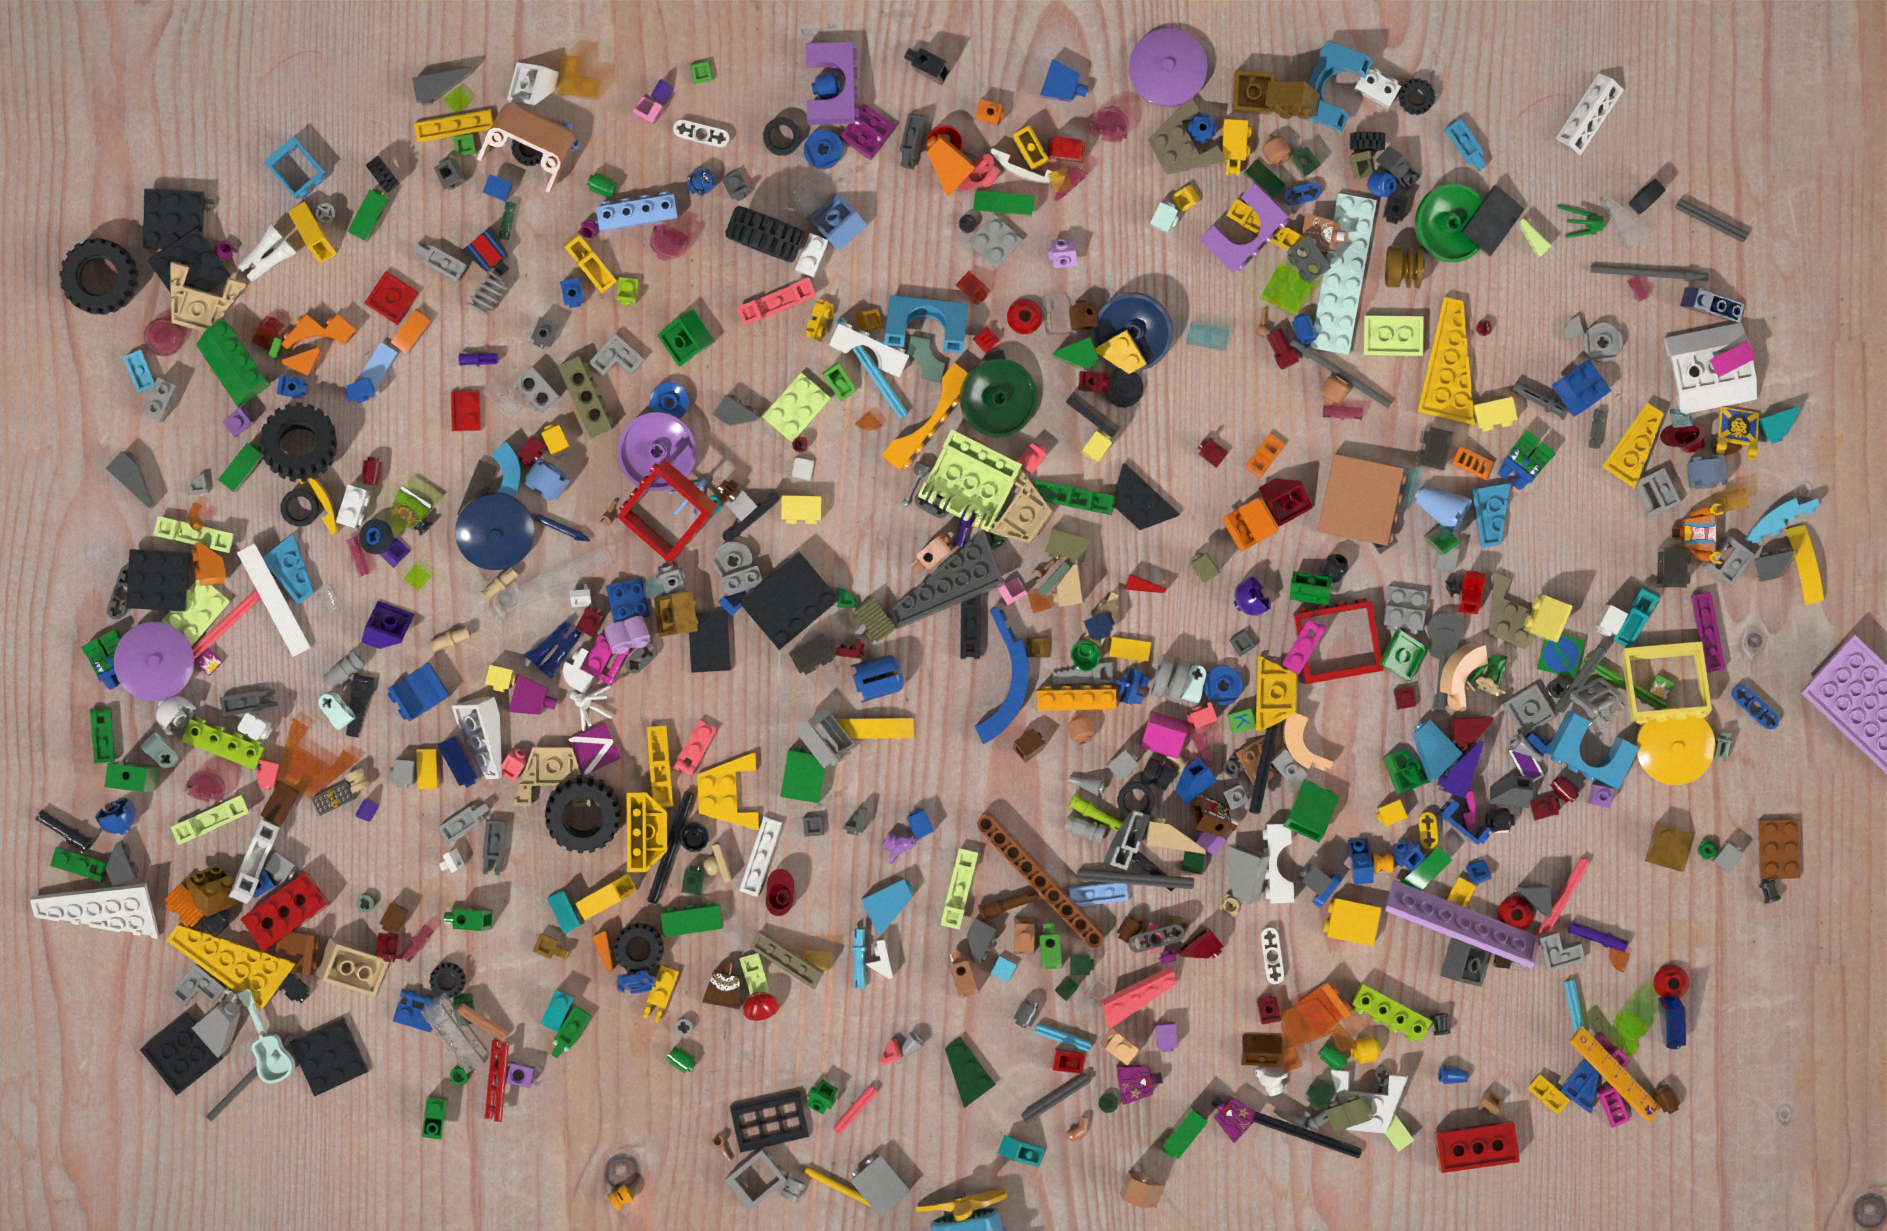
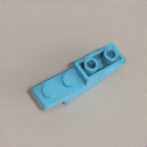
M1793 498L1774 507L1752 526L1744 537L1745 541L1756 543L1763 540V536L1769 533L1770 536L1782 533L1781 529L1786 527L1784 519L1786 522L1797 519V514L1804 512V515L1815 512V508L1820 506L1818 499L1798 504L1797 499Z

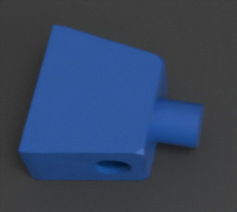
M1052 59L1040 97L1071 102L1074 94L1085 97L1089 86L1078 83L1080 77L1078 72Z

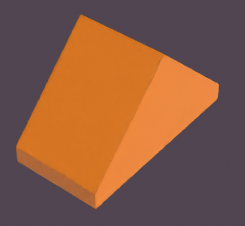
M317 347L281 361L282 364L310 377L322 354V350Z

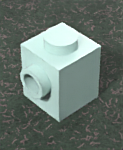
M1167 201L1164 203L1160 202L1149 225L1167 233L1170 226L1175 227L1179 216L1176 215L1178 212L1175 209L1176 206Z

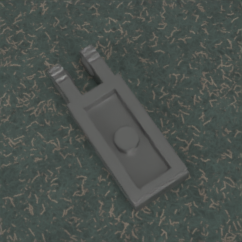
M275 689L219 697L223 717L278 706L275 701L265 704L261 703L260 696L276 694Z
M486 819L482 858L484 859L483 874H488L489 859L496 860L495 875L500 876L506 821Z

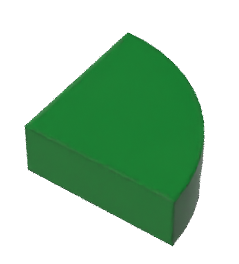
M838 588V598L840 600L837 601V607L857 608L853 595L845 589Z

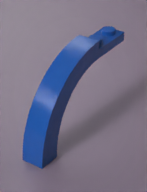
M997 607L990 610L1007 646L1012 665V678L1007 696L999 709L987 720L975 726L983 744L1002 733L1013 721L1022 706L1028 686L1029 669L1022 640L1013 642L1012 639L1016 637L1011 627L1007 628L1004 623L1007 618L1003 609L998 610Z

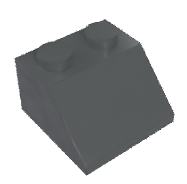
M1451 938L1440 976L1482 987L1491 952Z

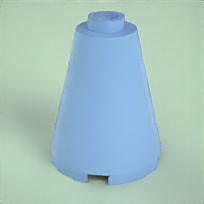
M1429 486L1420 487L1415 495L1416 503L1451 533L1457 531L1472 503V500L1468 497Z

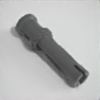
M1516 381L1511 391L1544 407L1545 412H1552L1560 416L1561 420H1564L1569 411L1564 403L1556 400L1555 396L1548 397L1519 381Z

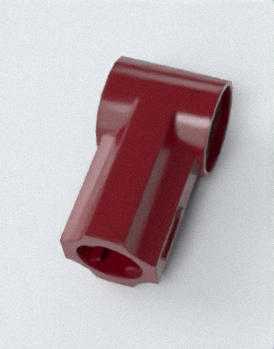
M1282 328L1266 335L1281 370L1299 362V358L1294 348L1290 346Z

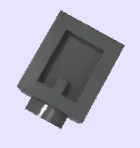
M739 170L721 179L731 200L736 199L740 201L747 197L746 193L750 192Z
M859 808V811L854 812L853 823H856V827L850 825L843 826V829L847 830V834L858 836L859 832L863 833L867 813L866 808Z

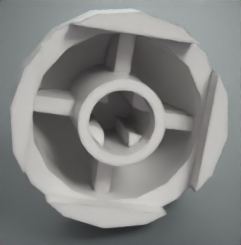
M173 696L161 700L156 711L157 724L167 735H173L176 733L174 730L178 727L182 730L189 723V720L195 715L193 709L196 708L190 701L181 696Z

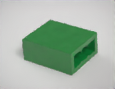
M793 747L792 750H788L780 797L819 803L825 768L822 767L813 754L805 753L804 748Z
M1303 780L1297 790L1283 827L1319 843L1326 833L1340 796L1331 790H1325L1317 786L1313 782Z
M1189 1106L1162 1140L1163 1152L1172 1159L1174 1156L1179 1159L1208 1123L1207 1119Z

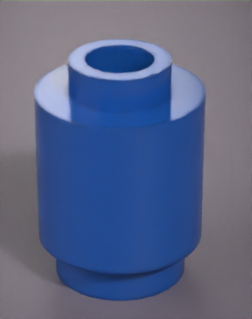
M1305 314L1295 316L1292 326L1297 339L1302 344H1309L1315 341L1316 330L1311 317Z

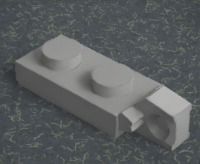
M416 244L412 250L421 255L419 260L423 264L456 282L459 281L467 266L463 262L428 244L426 248Z
M487 803L479 808L474 804L437 829L446 843L450 844L484 820L482 815L489 811L490 807Z

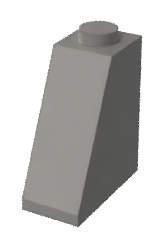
M1237 843L1228 845L1226 853L1233 897L1240 899V902L1244 904L1259 901L1270 856Z
M226 998L192 1027L217 1058L231 1046L241 1012L229 998Z

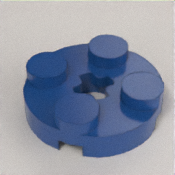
M823 129L814 131L805 141L804 156L807 162L814 168L830 169L842 158V142L831 131ZM823 144L824 147H829L826 155L818 153L819 145Z
M1215 667L1206 675L1203 685L1204 693L1210 701L1218 705H1229L1236 701L1242 693V678L1231 667ZM1221 680H1224L1225 683L1229 684V687H1226L1225 691H1222L1221 688H1218V684L1221 683Z
M638 971L636 975L630 976L628 974L617 976L616 987L620 993H625V990H630L631 994L643 993L652 990V986L656 987V979L654 976L648 975V971Z

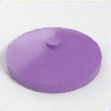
M1163 28L1148 33L1136 44L1129 60V75L1134 89L1143 99L1161 107H1175L1189 102L1200 92L1207 77L1208 64L1204 49L1192 35L1179 29Z
M653 412L635 418L626 426L618 442L617 455L625 476L633 484L641 487L639 482L646 475H651L649 471L655 463L659 465L664 459L687 478L695 465L697 448L691 430L683 421L667 413ZM658 475L647 490L665 491L673 487Z
M160 622L143 623L130 629L120 639L114 654V670L120 684L133 696L146 701H161L179 693L190 680L194 667L193 651L186 637L176 628Z

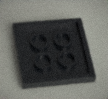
M145 188L143 248L164 249L195 227L204 236L205 191Z
M197 227L148 259L149 264L170 293L171 261L188 265L189 270L184 286L209 292L228 279V277H231L229 271Z
M130 549L126 608L186 612L190 553Z
M188 1012L140 1049L176 1096L224 1059L222 1055L217 1058L195 1033L192 1027L196 1025V1022Z
M345 1018L290 1043L314 1097L369 1072Z

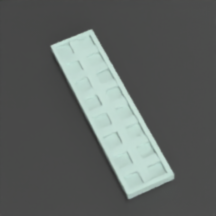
M1337 194L1333 221L1340 224V231L1348 232L1347 243H1338L1337 250L1327 252L1326 260L1330 264L1331 269L1322 277L1314 321L1316 340L1310 344V347L1313 349L1349 355L1377 200Z

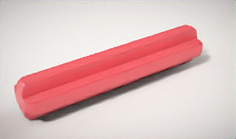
M871 1085L868 1086L833 1126V1130L839 1135L842 1134L877 1094V1090Z

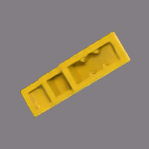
M667 726L647 727L652 797L662 808L673 807Z

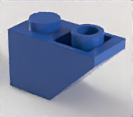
M1198 757L1183 769L1175 791L1184 803L1187 804L1214 784L1217 779L1202 759Z
M1368 838L1348 840L1354 885L1374 883L1373 862Z

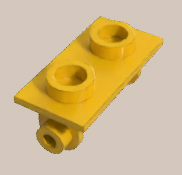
M818 299V302H815L811 315L817 317L816 321L809 319L805 330L806 337L819 342L822 341V338L827 333L829 319L832 318L834 313L833 304Z

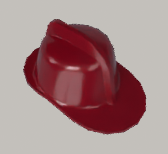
M1700 423L1672 424L1662 430L1660 440L1667 446L1679 447L1686 453H1692L1705 447L1704 438L1707 434V429Z
M776 869L768 877L766 907L772 915L783 916L795 905L797 894L794 890L792 875L787 870Z

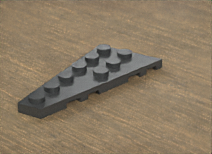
M985 530L978 533L977 537L965 544L963 549L956 555L951 556L924 582L922 581L914 591L902 598L889 610L896 629H900L1005 584Z

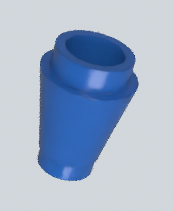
M1449 1065L1439 1068L1438 1080L1443 1082V1084L1468 1082V1071Z

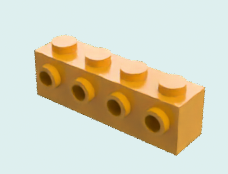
M1100 685V689H1092V686H1080V690H1072V686H1060V690H1052V686L1041 687V690L1036 691L1037 711L1116 709V689H1112L1111 685Z

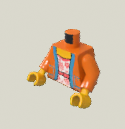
M1722 503L1698 507L1688 513L1686 519L1681 521V528L1671 527L1670 538L1681 539V547L1685 548L1686 552L1695 559L1722 564L1723 562L1716 560L1718 555H1724L1721 552H1716V515L1724 514V512L1717 511V506L1723 505Z

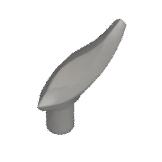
M1279 1110L1273 1111L1279 1117L1294 1125L1308 1128L1306 1122L1311 1117V1114L1307 1111H1304L1300 1118Z

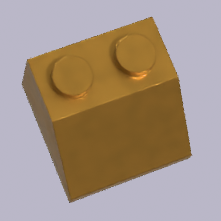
M692 592L654 598L659 637L698 631V618L695 614L696 602Z

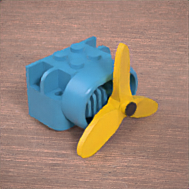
M1006 1189L990 1190L966 1196V1193L956 1194L955 1200L950 1202L915 1207L916 1212L948 1211L953 1213L934 1219L930 1223L931 1231H1007L1002 1226L999 1210L985 1208L1005 1199L1008 1196Z

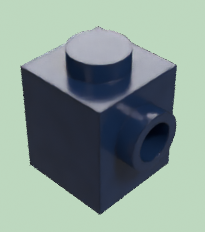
M1105 611L1083 621L1091 639L1098 636L1100 639L1111 635L1112 625L1115 624L1111 614L1106 615Z

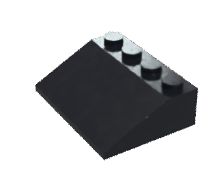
M798 551L738 602L780 650L840 599Z

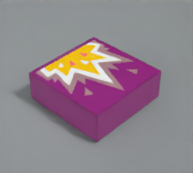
M208 648L195 663L210 676L223 661Z

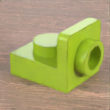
M619 277L616 301H620V305L631 306L632 303L637 302L639 279Z

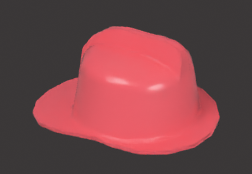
M985 154L973 162L975 169L958 186L960 190L969 191L977 186L989 187L995 182L1001 171L994 164V159L991 155Z

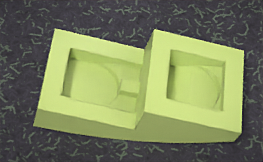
M759 953L739 958L750 996L755 992L770 993Z
M1394 1113L1385 1135L1399 1152L1413 1142L1414 1139Z

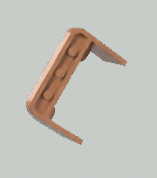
M512 102L506 103L501 108L486 136L478 160L481 161L489 153L491 146L501 147L510 137L544 153L541 165L545 171L552 174L546 188V192L549 193L558 182L574 143L575 135L569 128Z

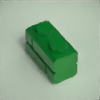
M1293 571L1290 600L1329 605L1332 577Z

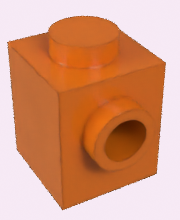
M979 99L974 120L997 126L998 121H1003L1005 110H1001L1002 104Z

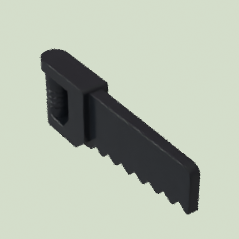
M354 673L350 709L355 714V719L347 724V736L359 738V728L362 727L361 722L363 721V716H365L364 711L367 710V700L370 699L373 691V677L360 676L358 673ZM357 683L367 684L369 688L360 690L356 689Z

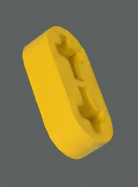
M1423 812L1418 817L1419 841L1422 847L1433 849L1438 844L1437 820L1431 812ZM1426 815L1433 820L1429 823V829H1426V823H1422V819H1425ZM1427 832H1430V837L1434 838V842H1431L1430 846L1424 842V839L1427 838Z

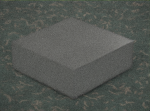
M1246 630L1229 640L1239 657L1256 647Z
M823 815L803 817L805 837L824 835Z

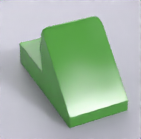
M838 362L822 372L823 377L841 402L857 391Z

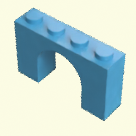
M1326 41L1325 45L1321 48L1320 57L1313 66L1312 75L1307 84L1320 93L1317 116H1310L1309 119L1305 120L1342 132L1350 114L1342 108L1325 103L1323 98L1324 86L1331 76L1339 72H1348L1366 78L1374 60L1364 53Z
M889 295L884 345L904 347L905 331L908 324L914 319L928 317L938 321L944 328L943 351L963 353L968 304Z
M1567 711L1546 753L1552 756L1551 760L1554 762L1568 764L1567 768L1571 771L1585 773L1583 777L1594 782L1596 779L1601 782L1600 786L1618 790L1639 747L1616 737L1607 756L1601 762L1595 765H1587L1580 755V743L1591 722L1573 712Z

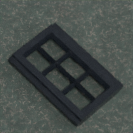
M799 1091L730 1106L740 1153L809 1137ZM795 1103L797 1113L781 1117L779 1106ZM775 1107L777 1118L761 1121L759 1111ZM755 1112L757 1122L741 1126L739 1115ZM798 1117L800 1128L784 1131L782 1121ZM778 1122L780 1132L764 1136L762 1125ZM758 1126L760 1137L745 1140L742 1130Z

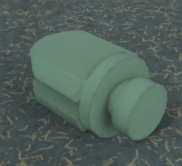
M1720 731L1722 736L1721 738L1716 737L1718 745L1714 760H1719L1722 742H1725L1726 746L1722 761L1726 762L1729 746L1734 741L1729 739V737H1732V733Z

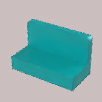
M565 890L547 898L564 934L582 926Z

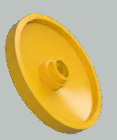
M1673 706V707H1666V708H1663V709H1660V710L1679 709V708H1685V707ZM1695 716L1687 717L1684 720L1668 718L1667 721L1657 722L1656 719L1648 720V722L1641 725L1636 737L1635 745L1639 747L1636 755L1640 765L1650 777L1668 785H1682L1699 778L1710 766L1715 753V738L1711 727L1704 718H1695Z

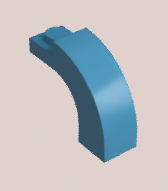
M505 442L491 454L503 471V481L496 492L515 497L522 480V468L516 452L508 442Z

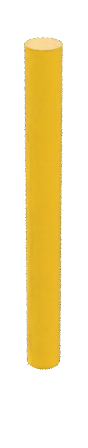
M806 1167L805 1175L870 1206L859 1192Z

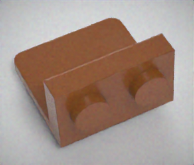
M292 932L276 943L275 956L296 962L291 972L312 975L313 971H316L317 968L315 953L319 950L320 940H317L318 935Z

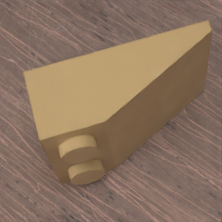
M1153 817V820H1149L1144 842L1146 845L1205 854L1206 850L1166 823V819Z
M329 938L316 975L324 982L375 997L389 962L383 961V958L376 956V954Z

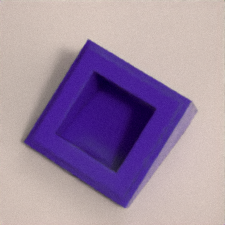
M661 79L658 81L651 96L654 100L665 105L674 88Z
M395 538L388 550L380 555L395 568L410 553V550L398 538Z
M368 798L364 799L355 815L360 819L370 822L379 805Z

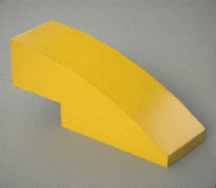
M578 232L562 244L601 293H604L617 282Z

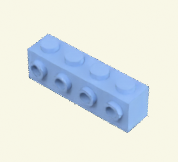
M670 192L658 193V197L651 198L650 195L639 196V200L631 201V198L620 199L617 204H612L611 201L602 202L600 206L596 207L600 232L678 220L674 194L670 195Z

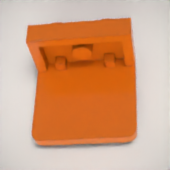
M1261 497L1222 517L1240 552L1279 531L1277 523Z
M1324 982L1296 1004V1008L1317 1035L1323 1034L1344 1018L1346 1020L1352 1015L1349 1012L1352 1008L1345 999L1340 1000L1337 996L1340 992L1333 983L1329 985L1327 982Z

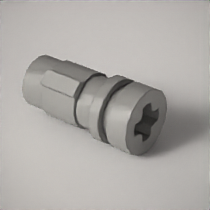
M355 650L351 651L348 656L343 658L342 662H339L324 675V678L331 687L334 688L338 684H343L350 678V674L356 673L358 668L361 669L366 665Z
M1069 815L1064 830L1089 838V841L1095 840V843L1101 844L1107 826L1103 824L1097 825V822L1091 823Z

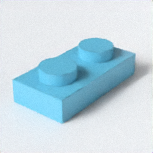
M140 349L123 356L122 358L137 393L140 394L152 389L155 380L142 350Z

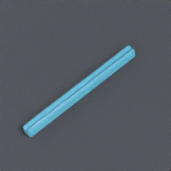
M843 317L835 321V323L841 324L842 321L845 323L847 322ZM863 345L852 348L898 418L907 415V410Z

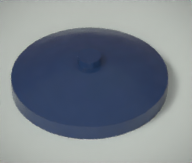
M1138 292L1123 293L1108 301L1097 316L1098 326L1094 327L1097 346L1126 329L1128 330L1147 362L1146 365L1135 371L1151 368L1160 362L1167 354L1173 340V324L1166 308L1155 298Z
M486 493L473 498L462 508L455 525L456 542L463 556L475 566L487 570H503L516 565L525 558L534 541V523L529 510L518 499L504 493Z

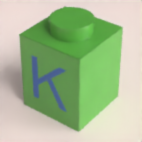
M1251 708L1227 714L1232 734L1256 728V711L1252 712Z

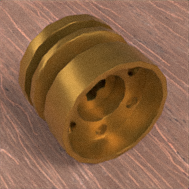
M1388 246L1385 261V286L1399 288L1402 279H1405L1406 288H1410L1413 279L1414 288L1419 289L1425 271L1422 247L1416 248L1415 256H1413V248L1408 247L1405 256L1401 246Z

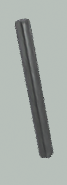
M1079 869L1077 872V879L1080 881L1184 889L1194 888V878L1086 869Z

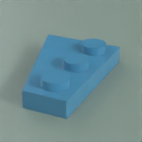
M1511 483L1471 490L1481 548L1501 545Z
M292 534L266 554L263 559L296 603L300 605L315 592L294 534Z

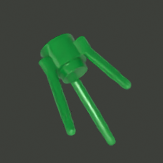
M1557 205L1559 209L1587 216L1586 220L1567 219L1568 223L1585 224V228L1589 230L1567 234L1566 238L1589 234L1596 235V231L1603 230V216H1597V213Z

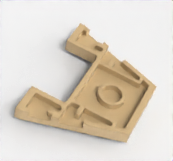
M171 261V322L174 324L205 332L208 327L223 317L224 312L235 301L239 292L245 288L246 283L244 281L230 277L227 279L221 296L184 286L189 270L188 265Z
M1020 468L1014 484L1021 491L998 522H994L989 533L1031 544L1053 511ZM982 520L979 527L974 525L975 521L972 523L971 526L975 529L983 530L981 529V526L984 520Z
M532 747L513 806H531L532 786H557L560 782L564 783L569 777L573 779L577 778V775H581L573 748ZM580 797L573 799V806L591 807V802L589 798Z

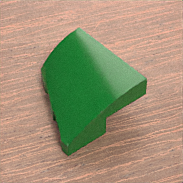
M1406 749L1383 758L1397 795L1430 783L1426 773L1421 769L1422 765L1415 761Z

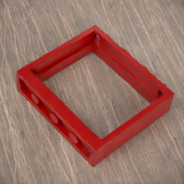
M664 459L659 465L655 463L649 470L651 475H646L639 482L641 487L639 489L636 487L629 495L630 501L626 500L619 507L621 512L617 518L667 562H672L714 513L718 505ZM658 475L701 512L674 547L631 511Z
M1362 598L1356 599L1355 604L1347 605V601L1335 603L1336 607L1328 608V605L1316 606L1315 611H1309L1308 608L1298 609L1297 614H1292L1297 638L1302 630L1301 619L1366 608L1375 664L1310 675L1307 660L1302 669L1304 684L1384 671L1383 666L1379 664L1381 652L1372 601Z

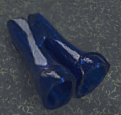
M567 620L560 624L542 643L524 654L527 659L538 667L552 649L558 645L555 652L539 667L550 679L555 677L563 659L581 635L575 629L566 639L563 637L572 626Z

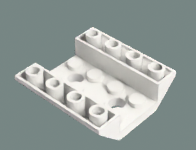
M1742 323L1664 338L1667 357L1671 358L1678 392L1676 401L1679 415L1757 399V379L1753 360L1720 377L1717 376L1710 362V359L1743 342L1748 341L1749 343ZM1692 366H1696L1699 369L1697 377H1692L1689 374V369Z

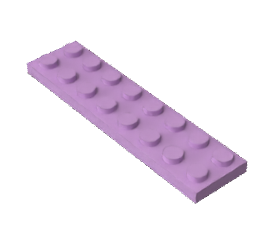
M1393 880L1391 883L1385 911L1530 968L1534 966L1539 944L1538 936L1396 880Z

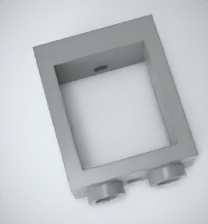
M827 708L795 730L823 768L830 764L832 767L849 756L852 753L850 749L855 746V743ZM815 726H818V728L822 731V733L825 735L828 741L835 748L837 753H834L832 751V749L828 746V744L825 742L822 736L815 729Z
M761 1148L725 1178V1181L749 1210L753 1209L787 1181L785 1176L787 1172L781 1165L777 1166L773 1162L775 1158L768 1149L764 1151ZM761 1157L779 1180L756 1199H753L736 1177Z

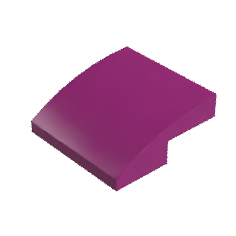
M863 103L859 108V117H855V124H848L839 138L871 161L889 137L895 125Z

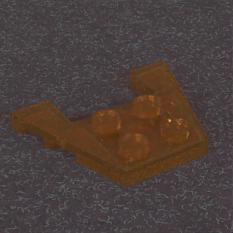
M293 718L277 778L311 799L356 764L358 759L343 750L334 765L329 766L298 746L309 728Z
M1318 997L1286 1008L1280 1012L1285 1072L1302 1067L1295 1047L1322 1037L1333 1035L1340 1053L1357 1047L1353 1038Z

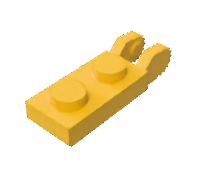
M663 965L660 966L656 976V987H652L647 1000L648 1004L643 1014L644 1018L647 1019L653 1004L659 1006V1010L654 1018V1022H659L663 1009L667 1006L679 971Z

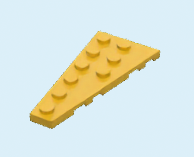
M1443 297L1417 412L1475 425L1464 303L1460 300Z
M178 924L166 940L236 993L250 989L256 1002L254 1004L261 1011L296 965V962L210 935L182 924Z

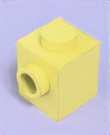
M489 665L485 684L493 686V690L505 692V689H510V686L515 685L517 675L513 674L514 670Z

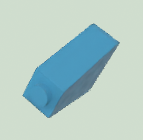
M1430 719L1425 722L1421 720L1414 727L1416 731L1412 734L1427 778L1430 782H1433L1463 753Z
M903 878L861 899L878 935L885 931L913 897L911 892H914L910 881L906 882Z

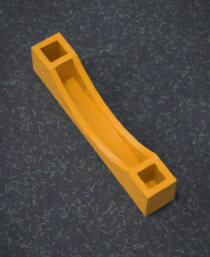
M954 362L942 377L941 397L932 417L913 434L893 440L881 456L898 470L902 468L906 470L913 461L910 459L913 453L918 454L925 446L922 443L926 437L930 439L936 432L935 425L938 421L943 423L949 415L946 412L949 407H955L960 401L961 386L968 373Z

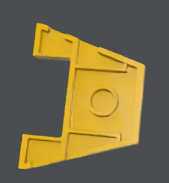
M756 753L748 754L697 774L699 814L759 830L758 812L738 813L736 772L756 771Z

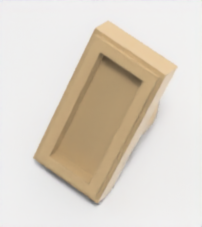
M719 843L714 844L712 849L715 857H708L703 863V869L710 876H716L721 872L724 883L730 882L732 877L721 845Z

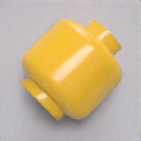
M1371 1036L1356 1039L1353 1042V1047L1350 1049L1351 1056L1360 1064L1376 1061L1381 1054L1380 1043Z

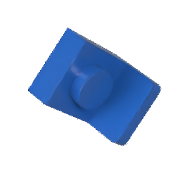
M1529 733L1525 737L1542 755L1548 751L1553 741V738H1551L1544 745L1543 742L1545 740L1538 733Z

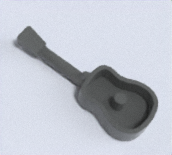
M1449 613L1435 614L1430 617L1427 623V633L1431 643L1429 654L1431 657L1439 659L1437 694L1434 696L1432 706L1433 709L1445 710L1446 695L1440 692L1442 671L1450 656L1458 650V643L1465 629L1463 620L1459 616Z

